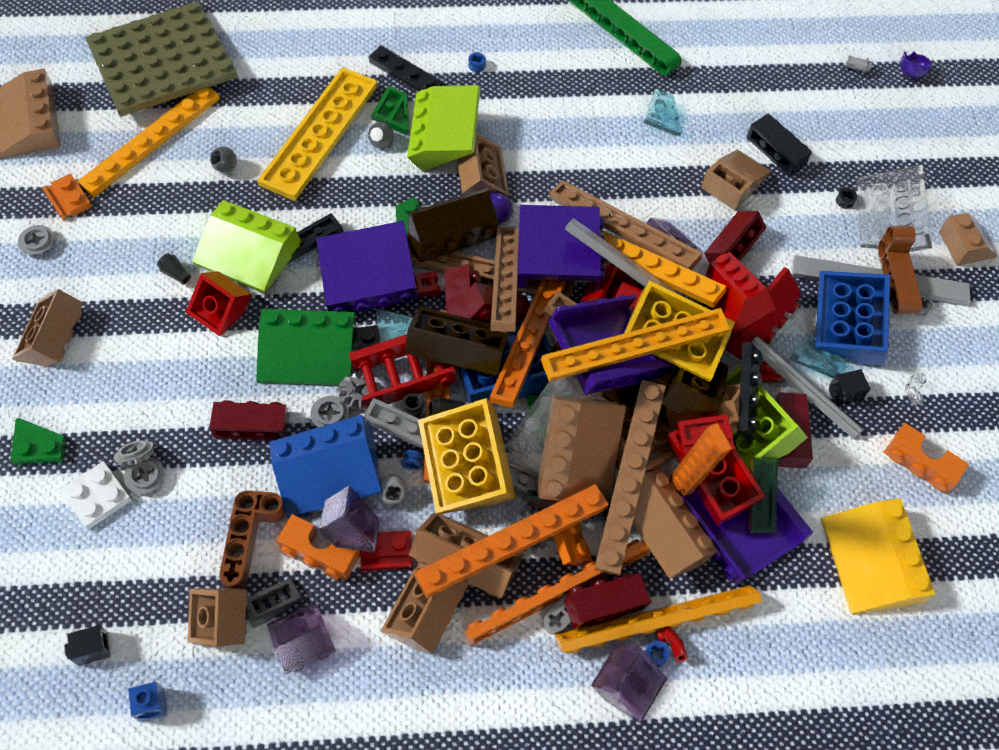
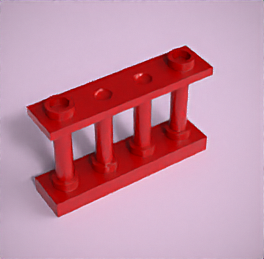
M407 334L349 353L355 371H362L369 394L362 396L366 409H368L373 398L386 404H391L402 400L408 394L418 395L439 387H448L458 381L454 366L446 368L445 363H438L434 360L437 372L424 376L418 358L404 353ZM407 356L415 379L401 383L394 359ZM385 363L392 387L378 391L371 368Z

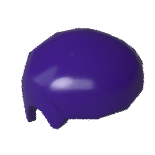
M905 51L900 62L903 74L912 78L926 75L932 65L928 57L917 54L915 51L910 55H907Z
M491 193L490 196L498 218V225L510 219L513 213V204L507 196L500 193Z

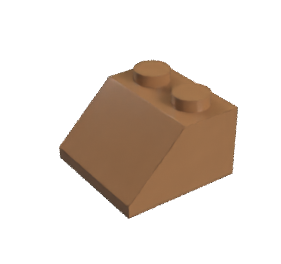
M969 213L949 216L939 230L957 266L988 260L998 256L979 221Z
M190 588L187 642L216 647L245 644V634L247 631L245 624L246 607L248 604L247 590L233 588Z

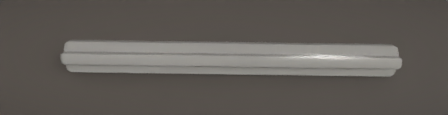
M755 337L752 340L757 349L761 350L763 360L800 393L807 394L808 400L852 438L860 435L863 430L862 427L759 337Z

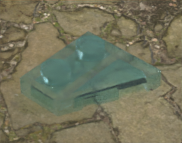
M655 89L643 123L680 137L683 128L679 127V113L675 107L674 96Z
M376 309L380 342L407 334L408 327L413 318Z
M814 336L796 349L789 357L791 361L831 378L843 373L850 365L838 355L815 349L816 337Z

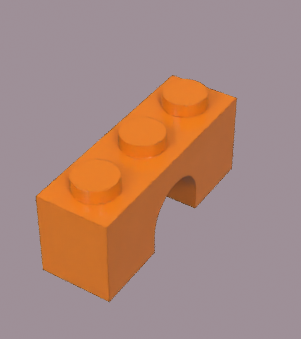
M904 423L895 433L883 453L889 456L892 461L900 463L909 469L915 476L929 482L935 489L947 494L957 485L969 463L949 450L939 459L929 458L921 448V444L926 436Z
M292 514L276 540L280 552L289 558L296 556L302 559V562L312 569L319 567L325 570V574L332 579L338 580L340 577L347 581L361 556L360 547L336 536L332 544L327 548H315L312 546V542L317 535L314 524Z

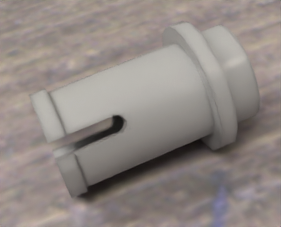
M849 55L845 68L862 71V74L865 72L869 73L872 61L869 58L865 60Z

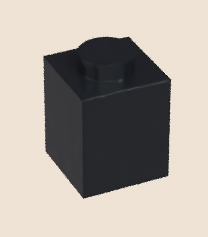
M862 369L837 374L829 384V393L835 399L837 405L863 400L871 390Z
M101 625L67 634L68 643L64 645L65 655L68 660L70 659L77 666L111 657L108 632Z

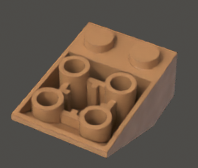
M737 149L718 159L706 171L701 188L736 210L767 178L771 171Z

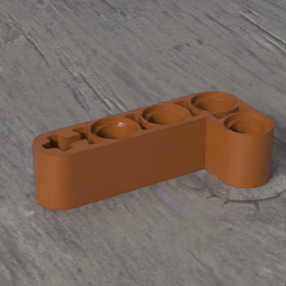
M889 226L878 245V254L883 274H890L889 299L892 311L896 315L919 314L922 309V299L909 253L916 238L913 226Z
M246 490L238 493L235 497L219 578L225 588H246L259 521L278 522L286 514L282 498L277 493ZM246 503H253V505L250 508L243 509V506ZM273 504L278 505V508L273 511L267 510ZM249 526L247 531L238 533L240 527ZM237 550H244L240 557H233Z

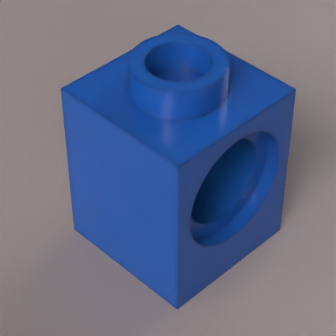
M155 681L128 688L131 717L139 722L167 715L165 692L159 683Z

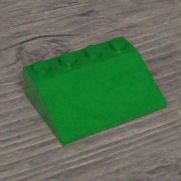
M261 309L258 329L256 382L266 384L339 386L346 376H352L353 364L349 353L354 352L355 328H357L355 313Z

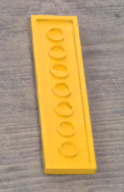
M342 67L258 178V186L296 201L378 87L377 80Z

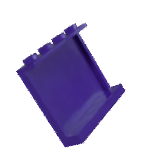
M520 205L517 288H526L527 279L596 281V290H599L600 281H605V268H601L605 258L566 231L565 227L574 218L604 240V233H600V229L604 227V216H600V207Z
M404 220L316 238L325 303L328 311L365 312L373 308H385L392 304L409 303L419 299Z
M620 295L612 299L602 298L595 302H581L571 306L562 305L555 309L548 323L562 350L624 334L633 312L630 306L637 297L636 295ZM649 354L576 374L575 376L585 395L641 383L642 380L651 381L663 378L674 364L664 359H659L654 354Z
M762 467L753 471V477L764 493L765 498L752 506V533L749 531V508L717 526L697 492L692 493L686 498L684 495L681 496L687 508L697 518L699 525L706 535L711 538L713 545L718 551L711 558L719 562L726 578L734 582L736 586H739L807 541L814 533Z

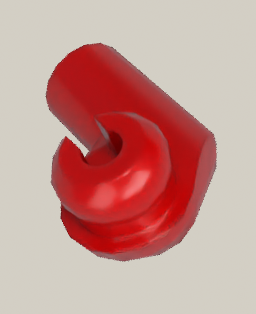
M668 626L657 630L656 634L659 641L663 643L669 641L676 662L686 661L688 655L683 640L676 632Z

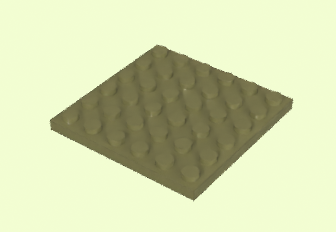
M199 1L85 37L120 117L238 78L235 67Z

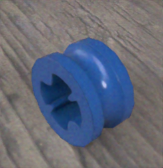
M474 52L469 55L468 67L471 71L481 72L485 69L486 57L484 54Z
M415 450L403 452L402 467L410 470L422 469L423 453Z
M661 641L651 642L644 652L646 662L652 667L663 666L670 656L668 646ZM652 648H654L656 651L661 650L663 652V654L660 657L662 658V660H659V658L657 657H651V654L653 653V650H651Z

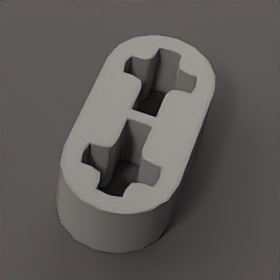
M569 592L544 616L543 628L550 635L555 636V634L563 632L571 624L563 602ZM561 614L563 617L559 622L560 627L556 625L550 627L551 620L549 618L556 619Z

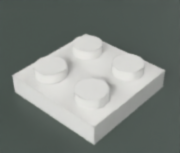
M104 461L59 490L87 530L132 501Z

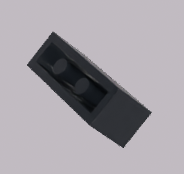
M769 113L750 125L746 138L788 176H791L807 165L812 151Z

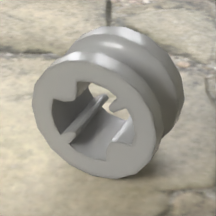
M920 294L922 304L925 307L921 309L919 314L914 315L923 317L931 310L933 302L927 295Z

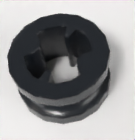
M842 188L836 197V203L843 209H850L855 204L858 195L851 188Z

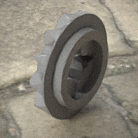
M31 226L20 234L18 246L25 255L29 254L34 257L36 254H40L43 256V252L46 250L51 251V245L55 244V235L46 226ZM36 236L40 240L39 245H35Z
M354 373L352 376H346L338 388L340 400L351 409L362 410L366 408L362 396L368 395L369 392L364 375L357 376ZM354 387L357 389L364 388L361 392L362 395L359 393L351 395Z
M325 396L313 404L310 415L313 424L317 427H322L348 419L349 409L342 403L339 397ZM331 407L336 415H332V419L329 421L327 415L324 414H328Z
M134 441L126 444L114 455V461L116 465L121 467L133 466L137 463L141 464L143 460H148L149 456L154 453L153 444L149 441Z
M153 457L143 460L141 464L128 465L124 473V482L134 494L141 493L146 495L148 492H155L159 485H163V478L165 476L163 465ZM140 470L149 474V482L141 479L142 473Z

